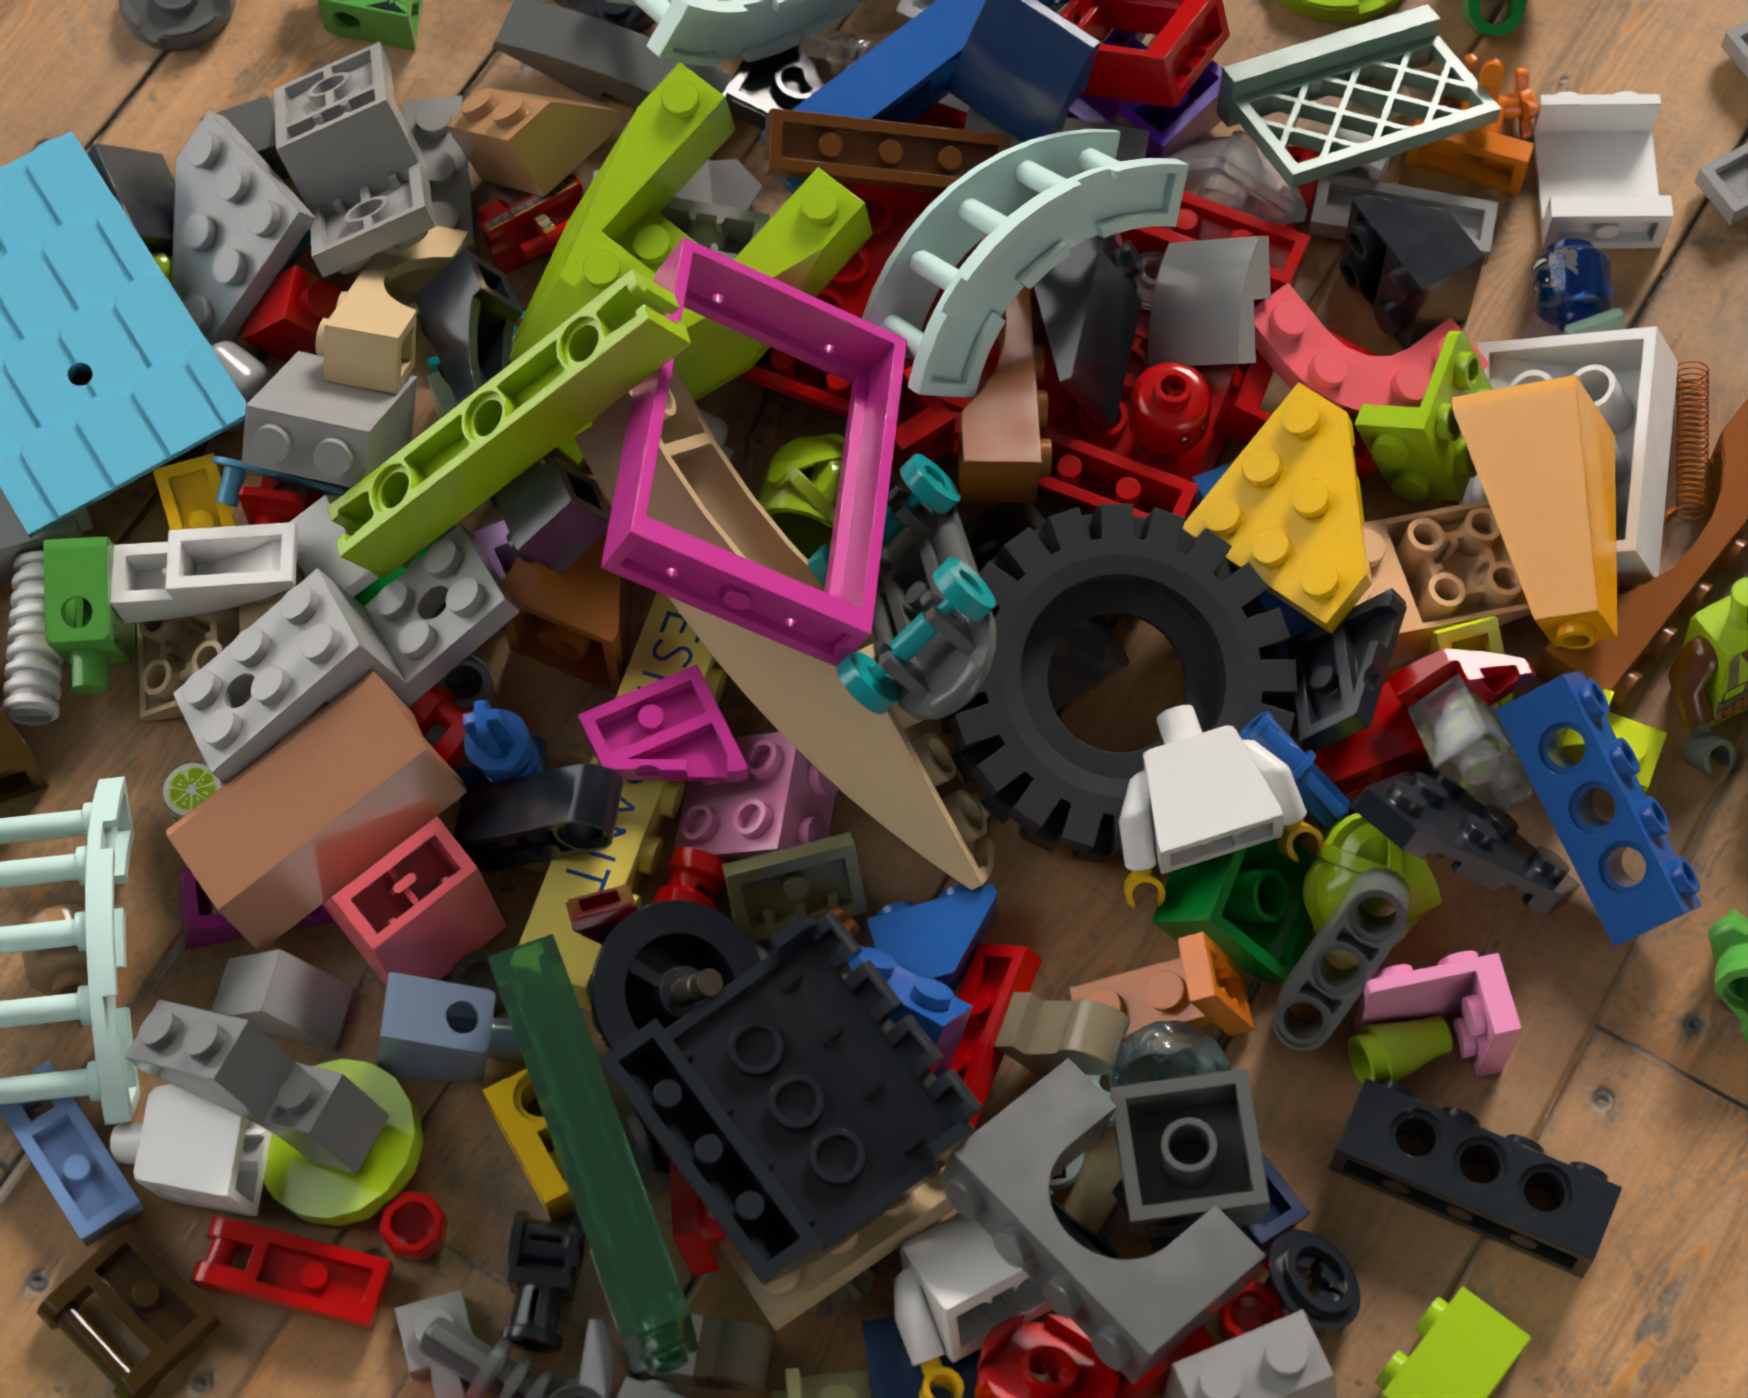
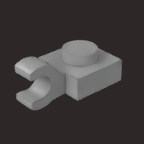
M462 1290L395 1308L408 1369L412 1379L416 1380L431 1375L436 1398H465L466 1389L463 1379L422 1354L418 1349L423 1334L437 1317L446 1318L474 1336Z

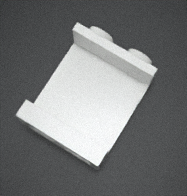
M1565 91L1554 95H1540L1538 102L1540 112L1535 115L1532 124L1534 131L1532 143H1534L1533 153L1542 249H1563L1564 247H1567V249L1662 248L1674 215L1671 195H1659L1652 130L1661 106L1660 94H1638L1633 91H1621L1615 94H1578Z

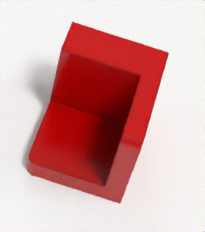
M913 366L903 371L892 468L902 481L900 468L914 454H921L934 462L954 450L955 417L939 397L919 395L908 388Z

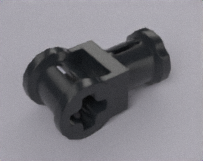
M517 1210L510 1235L508 1252L509 1271L507 1277L508 1285L511 1292L515 1294L510 1325L502 1328L500 1339L504 1337L512 1342V1347L538 1353L560 1351L563 1338L557 1334L561 1305L562 1300H573L575 1282L581 1273L587 1238L586 1218L575 1217L571 1223L533 1219L529 1211Z

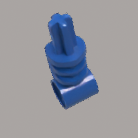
M479 700L474 702L473 712L463 715L462 723L466 730L464 749L467 757L475 767L453 768V770L463 780L466 789L548 771L546 741L540 736L530 734L524 721L514 712L504 709H492L487 700Z

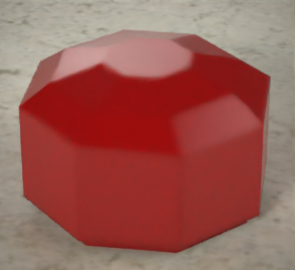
M405 1191L384 1206L379 1233L395 1258L423 1262L443 1248L448 1220L432 1195Z
M1262 1281L1249 1282L1243 1290L1217 1311L1219 1335L1228 1341L1284 1318L1283 1310L1277 1311L1280 1303L1277 1294L1263 1287L1264 1283Z

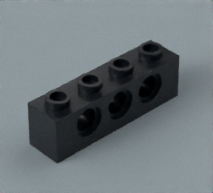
M1365 1079L1335 1150L1329 1170L1583 1279L1595 1260L1623 1187L1609 1182L1608 1176L1595 1166L1578 1161L1567 1164L1544 1154L1543 1147L1527 1137L1516 1134H1508L1506 1137L1482 1128L1480 1127V1121L1466 1111L1453 1107H1445L1440 1110L1417 1100L1418 1097L1414 1091L1400 1083L1389 1080H1382L1380 1083H1377L1370 1079ZM1403 1134L1417 1135L1426 1142L1430 1153L1424 1156H1411L1399 1147L1396 1138ZM1465 1161L1482 1163L1491 1172L1493 1181L1486 1184H1477L1468 1180L1462 1173L1460 1164ZM1540 1188L1547 1191L1556 1203V1210L1543 1212L1533 1208L1527 1202L1524 1190Z

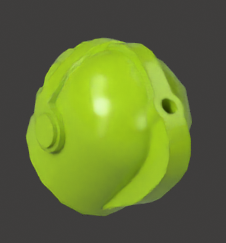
M839 434L799 436L779 447L768 464L761 486L758 502L791 543L806 558H810L822 545L831 546L845 438Z
M1359 813L1344 817L1340 822L1338 821L1331 827L1324 839L1322 850L1315 852L1317 858L1313 861L1305 876L1302 891L1305 907L1313 923L1314 932L1317 935L1349 887L1362 872L1372 868H1387L1397 872L1405 879L1410 889V907L1405 929L1394 947L1403 940L1425 913L1438 907L1442 902L1438 885L1426 858L1421 859L1402 850ZM1370 897L1361 903L1365 911L1376 917H1385L1395 911L1394 906L1382 897ZM1333 950L1327 953L1345 965L1356 966L1358 964L1356 957L1345 950Z

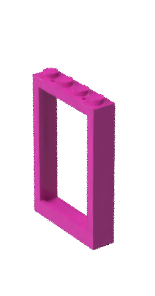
M683 237L654 276L653 282L675 294L680 308L672 315L666 313L663 315L664 317L673 322L676 320L681 322L684 307L852 383L825 591H820L647 516L674 358L634 387L601 568L837 667L851 652L854 653L872 632L907 339Z

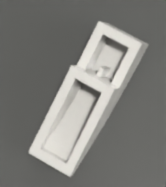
M295 522L169 530L167 542L114 545L110 604L124 623L158 621L233 608L295 587L298 527Z

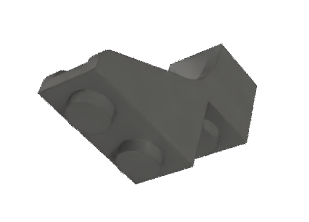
M158 1000L150 1015L141 1024L137 1037L125 1055L127 1060L142 1071L262 1126L291 1145L310 1162L355 1174L359 1171L390 1116L344 1074L297 1063L249 1020L169 1001Z

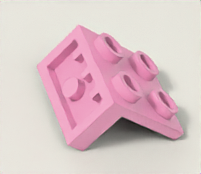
M1462 951L1444 957L1438 962V966L1413 971L1412 966L1402 964L1387 967L1375 973L1373 979L1365 984L1353 1022L1356 1035L1359 1034L1361 1027L1367 1024L1425 1019L1434 1015H1439L1443 1019L1458 1016L1459 1018L1453 1020L1456 1046L1462 1058L1471 1057L1477 1078L1503 1072L1522 1028L1499 953L1478 957L1475 951Z

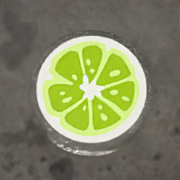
M185 761L174 766L165 775L160 788V797L170 818L177 822L224 786L225 783L211 774L205 761Z

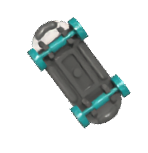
M914 454L900 468V474L912 493L910 494L896 486L888 494L889 501L894 506L890 505L886 509L872 623L875 637L874 646L880 655L878 658L879 663L877 664L873 659L859 651L851 652L837 666V674L847 691L862 706L873 713L884 714L898 701L900 708L919 719L937 720L955 713L969 703L983 686L992 668L996 653L997 628L991 610L996 606V600L989 587L979 576L956 506L960 501V494L956 486L934 462L921 454ZM822 545L808 559V565L812 574L824 589L830 554L829 545Z

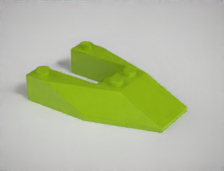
M681 62L638 106L568 220L512 340V350L509 356L510 363L519 358L631 269L654 281L655 273L681 239L685 237L694 241L662 216L660 212L731 136L736 128L726 97ZM817 167L733 260L816 297L873 234L865 202ZM683 307L681 323L687 329L691 345L675 356L674 365L693 400L697 401L751 369L770 346ZM591 421L556 447V449L580 468L588 464L573 437L592 426Z

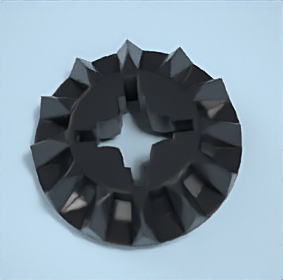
M1303 1230L1285 1232L1270 1243L1271 1249L1261 1262L1264 1269L1269 1273L1263 1287L1276 1293L1280 1299L1277 1311L1288 1310L1293 1314L1304 1310L1310 1325L1321 1337L1335 1330L1341 1331L1352 1323L1360 1308V1289L1350 1264L1337 1248L1324 1238ZM1307 1270V1277L1309 1278V1288L1313 1292L1317 1293L1314 1296L1308 1291L1307 1281L1301 1277V1275L1305 1273Z

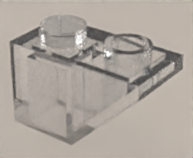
M1458 673L1408 708V712L1433 766L1486 805H1494L1503 811L1520 805L1532 795L1535 789L1495 709L1499 708V705L1495 703L1491 707L1488 706L1466 687L1460 673Z

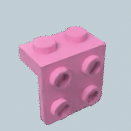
M780 732L734 737L749 768L750 778L742 782L687 781L674 849L684 846L697 848L709 852L722 860L754 857L830 837L829 829L835 795L839 788L821 773Z

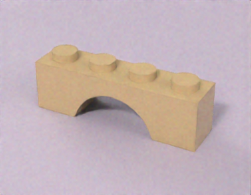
M436 226L428 230L427 236L413 246L404 249H397L395 246H392L374 254L371 261L357 271L354 284L348 292H341L336 309L329 319L323 318L318 327L316 353L319 356H324L323 381L393 394L398 393L415 366L416 316L420 312L414 296L464 248L468 250L469 231Z

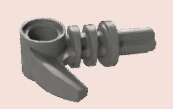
M437 1317L431 1322L418 1346L422 1354L471 1383L465 1398H484L487 1394L493 1398H610L613 1381V1353L610 1338L602 1319H588L580 1370L571 1379H563L549 1369L539 1377L529 1371L533 1360L528 1356L519 1364L508 1358L513 1348V1343L502 1337L495 1347L492 1348L444 1317Z

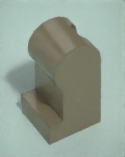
M1013 992L994 1047L1037 1075H1048L1068 1058L1085 1075L1111 1074L1115 1067L1118 1048L1123 1035L1127 1032L1130 1020L1128 1016L1118 1009L1094 1000L1078 999L1075 1002L1042 1000L1032 992Z

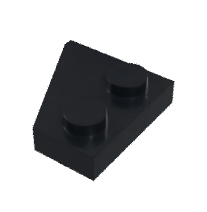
M1393 588L1354 606L1332 634L1317 625L1287 640L1289 660H1296L1297 692L1294 694L1300 740L1314 753L1371 725L1407 609L1406 601Z

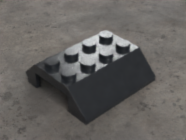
M834 912L826 914L817 922L813 917L806 919L804 915H801L770 937L771 954L723 987L718 994L709 997L665 1029L655 1018L599 1058L602 1066L763 1286L822 1259L933 1178L946 1165L951 1151L976 1132L970 1121L983 1109V1106L954 1069L948 1070L937 1079L932 1072L945 1060V1057L912 1014L905 1016L894 1024L891 1017L904 1003L874 964L868 960L854 970L849 964L860 954L862 949Z

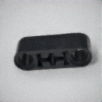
M577 764L466 789L467 793L461 797L453 837L479 871L482 872L499 871L604 850L613 841L624 782L618 773L607 767L596 764Z

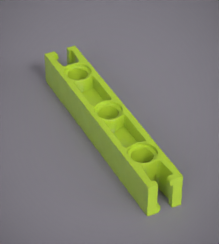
M631 269L330 504L327 507L330 520L355 532L352 536L345 533L336 540L339 556L379 576L387 577L691 345L686 327L678 320L673 322L663 316L666 313L672 315L680 309L675 294L634 269Z

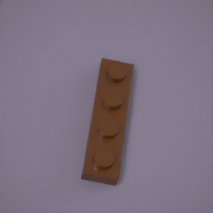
M771 108L766 114L763 175L806 180L819 167L842 184L941 194L975 166L1011 147V135Z

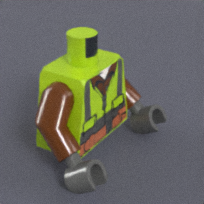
M1748 577L1739 579L1734 583L1730 596L1698 611L1691 618L1682 651L1669 671V681L1682 726L1691 730V735L1684 743L1682 755L1690 766L1707 774L1712 773L1709 763L1710 754L1717 763L1727 767L1732 766L1735 761L1733 744L1726 739L1713 735L1710 727L1748 708Z

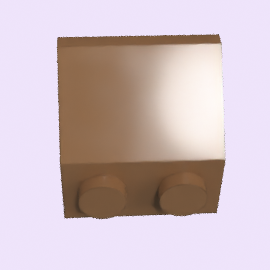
M486 88L475 92L465 99L460 106L461 112L446 127L482 181L545 197L627 119L621 110L555 96Z

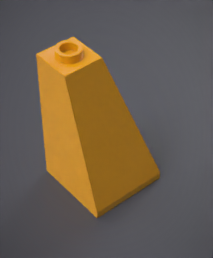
M1577 375L1452 397V410L1536 623L1554 647L1585 649L1593 646L1596 641L1618 638L1615 435Z

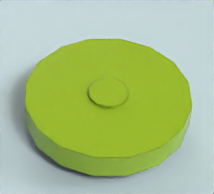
M343 1058L314 1065L313 1067L344 1074L390 1115L359 1171L355 1174L310 1162L291 1145L272 1133L263 1179L271 1196L281 1206L307 1223L333 1227L369 1219L381 1211L386 1204L398 1197L416 1172L424 1142L420 1111L399 1080L372 1062Z

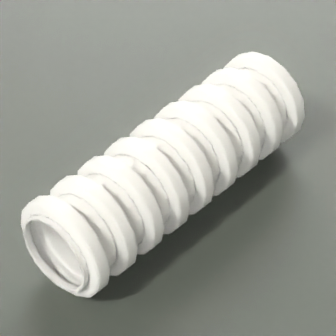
M36 550L20 554L13 562V570L16 574L12 579L14 592L10 598V605L13 610L9 614L11 628H9L7 640L10 645L6 650V659L9 663L6 664L4 676L8 681L3 686V695L6 699L3 700L1 706L11 721L29 726L44 725L58 719L60 706L57 701L60 700L62 692L59 683L63 678V671L60 665L64 661L47 644L45 630L43 550Z

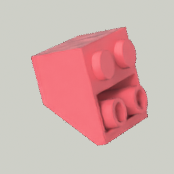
M438 816L322 904L386 987L389 972L441 980L508 927L479 869Z

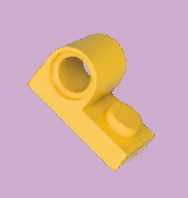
M214 453L153 470L170 530L236 526L233 507L216 502L223 472L220 465L212 463L213 457L216 456Z
M535 1065L482 1090L491 1115L549 1219L556 1221L576 1210L569 1190L570 1187L578 1183L575 1173L560 1147L551 1152L547 1151L570 1136L577 1124L578 1111L568 1079L561 1071L551 1066ZM548 1095L560 1100L557 1109L549 1115L538 1117L526 1112L530 1102L537 1097Z

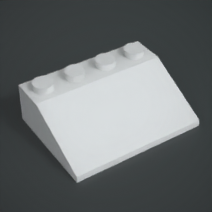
M1654 326L1478 343L1477 349L1490 364L1484 372L1494 390L1577 375L1615 435L1617 586L1645 585L1659 576L1678 361L1659 328ZM1478 474L1470 478L1462 502L1460 501L1459 505L1487 500Z

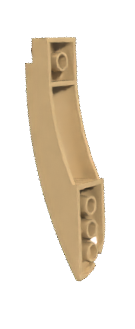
M673 363L647 516L824 592L825 589L817 581L809 568L808 559L791 543L752 495L715 440ZM634 388L592 419V426L573 437L611 507ZM669 597L691 629L743 693L777 730L844 794L892 834L970 890L983 885L987 881L994 865L995 844L988 837L983 839V836L987 832L985 818L991 814L980 803L985 797L981 786L976 780L966 784L952 760L951 754L957 749L952 733H942L940 718L937 720L919 719L900 708L898 701L884 714L873 713L862 706L847 691L838 677L837 667ZM872 630L871 635L856 651L867 655L878 664L880 655L874 646L875 637Z

